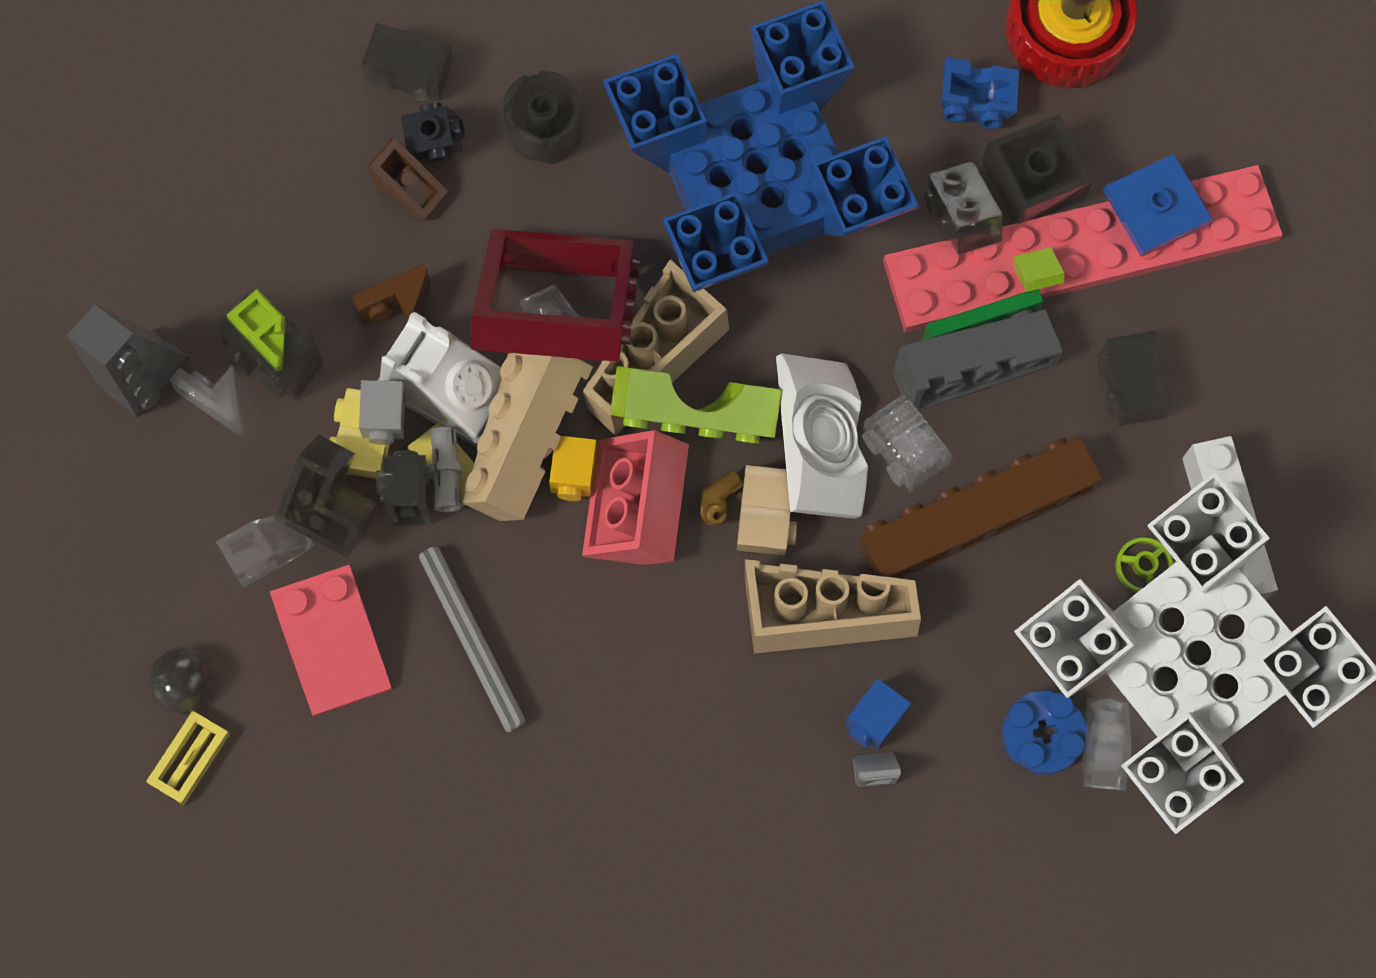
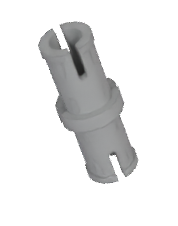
M437 427L430 430L433 456L432 464L429 466V473L434 479L435 510H440V512H453L461 509L459 475L462 473V464L458 462L456 447L457 430L452 427Z

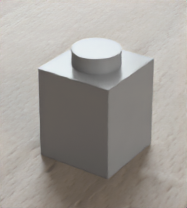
M361 380L359 430L362 438H369L370 443L378 445H388L394 443V439H404L405 388L403 381Z

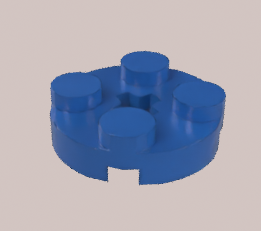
M1036 691L1024 695L1009 709L1001 734L1004 749L1012 761L1030 770L1029 772L1045 776L1054 775L1066 770L1084 750L1087 731L1084 718L1078 707L1073 704L1071 698H1066L1062 693ZM1041 722L1046 723L1047 727L1054 729L1055 734L1051 735V743L1044 744L1042 738H1035L1033 735V731L1039 728V723Z

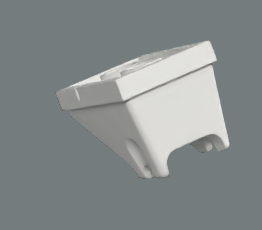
M413 312L410 314L405 328L386 356L382 357L378 381H403L405 407L435 424L440 422L444 427L456 428L457 437L477 447L487 424L489 405L495 397L499 385L501 367L478 351L471 350L469 345L458 339L448 330L441 326H432L425 317Z

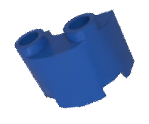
M945 57L941 93V107L944 120L953 123L963 121L980 122V125L987 129L1002 127L1004 119L1010 118L1017 113L1019 70L994 65L990 68H976L971 65V61Z

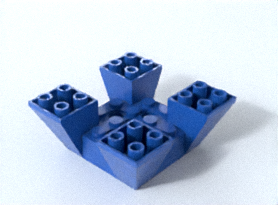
M824 0L751 26L759 83L702 104L698 102L677 53L603 80V85L632 152L669 173L685 211L663 218L662 222L692 292L768 265L769 261L766 255L821 234L846 236L918 209V203L887 136L838 153L820 111L855 70V66ZM746 135L749 139L739 140L734 136ZM796 155L800 159L792 161L785 156ZM752 168L762 169L764 173L754 174L749 170ZM722 181L727 183L728 186L719 188L712 183ZM775 202L780 206L777 208H769L765 206L764 203Z

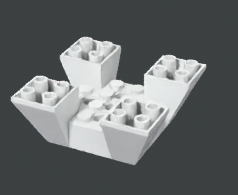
M1215 472L1147 525L1177 562L1113 611L1089 586L1079 579L1014 631L1066 698H1069L1107 674L1155 733L1157 738L1122 764L1121 767L1175 834L1244 782L1223 748L1222 743L1284 695L1290 699L1312 728H1314L1376 680V665L1327 606L1292 632L1240 570L1270 538ZM1172 608L1179 609L1184 616V624L1177 632H1168L1162 624L1164 613ZM1230 615H1237L1244 621V632L1237 639H1228L1221 631L1223 620ZM1196 641L1206 642L1211 649V657L1204 665H1196L1189 658V648ZM1166 666L1174 669L1178 676L1177 685L1170 691L1160 689L1156 683L1157 672ZM1225 673L1234 676L1238 682V691L1231 698H1223L1215 690L1216 679Z

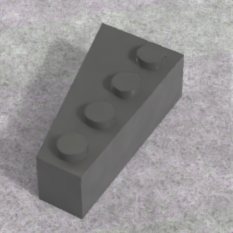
M95 304L66 335L101 390L136 417L143 410L151 409L158 402L161 390L190 358L155 330L147 329L137 322L133 323L126 317H119L114 312Z
M1046 309L1037 312L1025 310L1009 319L990 322L978 327L900 346L892 373L909 415L1056 366L1063 354V350Z

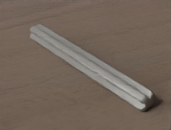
M434 546L424 550L419 554L420 562L505 731L512 732L521 728L525 724V718L440 549Z

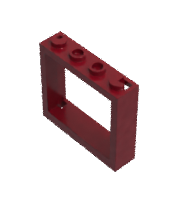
M491 229L472 312L471 350L620 362L622 344L630 345L637 280H639L640 257L633 256L634 241ZM505 268L616 277L610 320L497 310Z

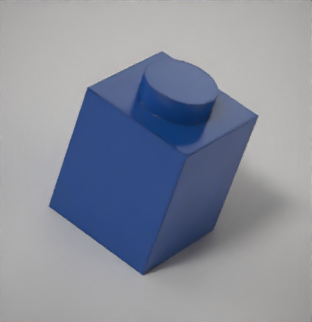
M877 678L848 716L845 726L850 729L848 735L861 746L868 748L872 745L878 750L905 715L911 703Z

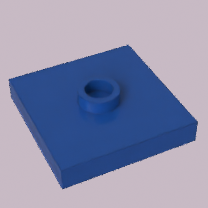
M1174 154L1106 185L1103 189L1106 198L1141 257L1210 225L1213 220Z

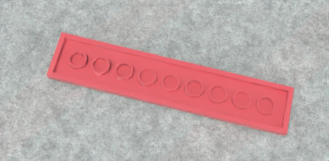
M1255 165L1190 181L1213 219L1210 225L1142 257L1109 201L884 255L883 263L904 332L926 328L928 323L1026 292L1013 267V256L1049 247L1052 248L1064 271V283L1039 289L1042 299L1277 242L1283 234L1259 166Z

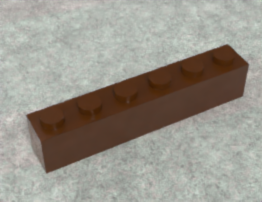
M1081 437L1069 442L1066 438L1058 439L1044 448L1046 452L1034 458L1030 454L1023 455L1009 463V469L998 474L994 470L987 471L973 480L974 485L961 491L958 486L952 487L940 493L936 497L938 501L925 507L922 503L914 504L900 513L901 518L890 523L882 519L870 524L864 529L865 534L861 535L858 546L872 574L902 579L1095 491L1101 483L1102 477Z

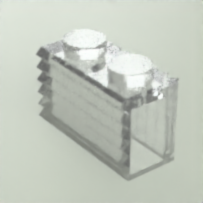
M905 393L868 417L864 422L863 431L865 433L862 435L866 446L874 455L879 452L889 464L886 466L887 473L897 486L900 487L904 484L909 492H913L950 465L952 460L951 452L943 445L941 439L933 432L932 427L928 425L922 414L918 412V409Z

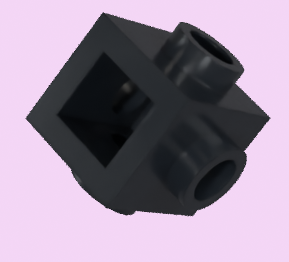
M442 103L424 104L419 107L420 112L401 116L406 149L417 160L428 158L429 162H441L451 159V153L462 151L460 139L465 138L462 118L460 115L456 116V113L447 106H442Z

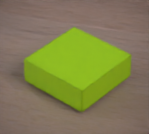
M1051 247L1013 256V267L1026 292L1064 283V271Z

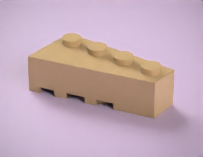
M745 559L744 578L754 654L918 636L921 615L915 580L861 574L859 577L838 574L837 570L822 569V572L797 569L796 565L780 564L779 567L760 564V561Z

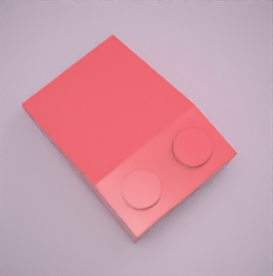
M350 565L270 591L285 640L313 717L392 690Z

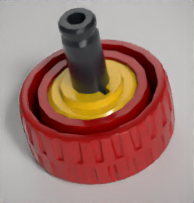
M1010 0L1005 24L1007 45L1016 62L1023 70L1037 80L1055 87L1076 88L1089 86L1105 79L1123 61L1136 31L1138 22L1136 0Z

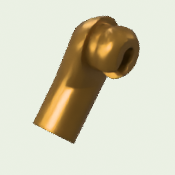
M733 469L707 486L702 492L700 515L707 525L719 526L723 524L727 517V497L744 486Z

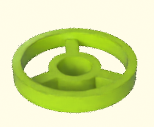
M1141 537L1127 542L1117 555L1115 562L1116 574L1120 582L1127 589L1138 593L1143 588L1134 586L1125 578L1121 570V562L1132 565L1135 574L1145 578L1146 585L1154 580L1153 574L1158 569V557L1163 553L1169 568L1173 565L1171 554L1162 543L1152 538ZM1135 544H1150L1158 548L1153 553L1143 551L1137 556L1123 555L1127 548ZM1139 559H1149L1152 563V569L1149 571L1141 569L1138 563Z

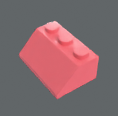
M656 430L598 440L582 556L641 565L674 561L689 444Z

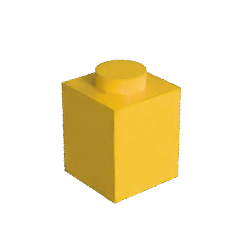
M561 436L556 450L553 451L549 480L551 493H555L558 498L567 501H580L581 497L590 498L597 454L596 440Z

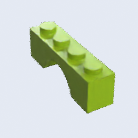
M617 366L610 415L623 417L624 426L647 429L648 421L662 423V431L685 434L686 426L699 428V436L722 439L723 431L736 433V441L759 444L760 436L775 438L782 390L729 382L721 396L712 404L703 408L692 409L677 396L669 373Z

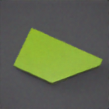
M256 289L226 316L232 325L279 372L283 369L286 320L272 303Z

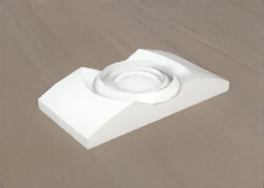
M788 354L776 356L779 389L782 390L780 405L790 512L853 519L861 517L865 500L868 465L858 446L857 424L861 399L847 364Z

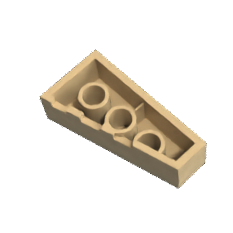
M669 260L663 269L662 277L655 287H651L644 298V304L634 317L633 324H631L630 345L622 344L620 362L602 361L583 390L588 411L615 436L626 427L623 425V417L610 415L617 366L669 373L673 383L729 331L727 309L705 289L692 292L684 271L672 260Z
M516 353L507 355V359L502 364L500 370L501 378L495 397L489 405V417L484 433L477 444L478 453L472 472L466 480L463 504L498 521L524 520L545 474L544 468L541 467L542 461L553 450H556L561 438L556 433V430L565 411L573 412L579 399L573 396L580 378L588 379L593 366L575 358Z

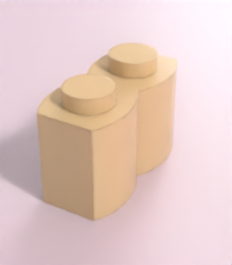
M746 465L736 550L785 556L787 545L795 546L797 522L789 521L790 504L786 469Z

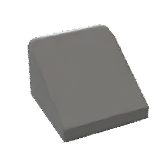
M892 752L856 755L853 758L855 783L858 787L896 784L901 776L900 766L895 754Z

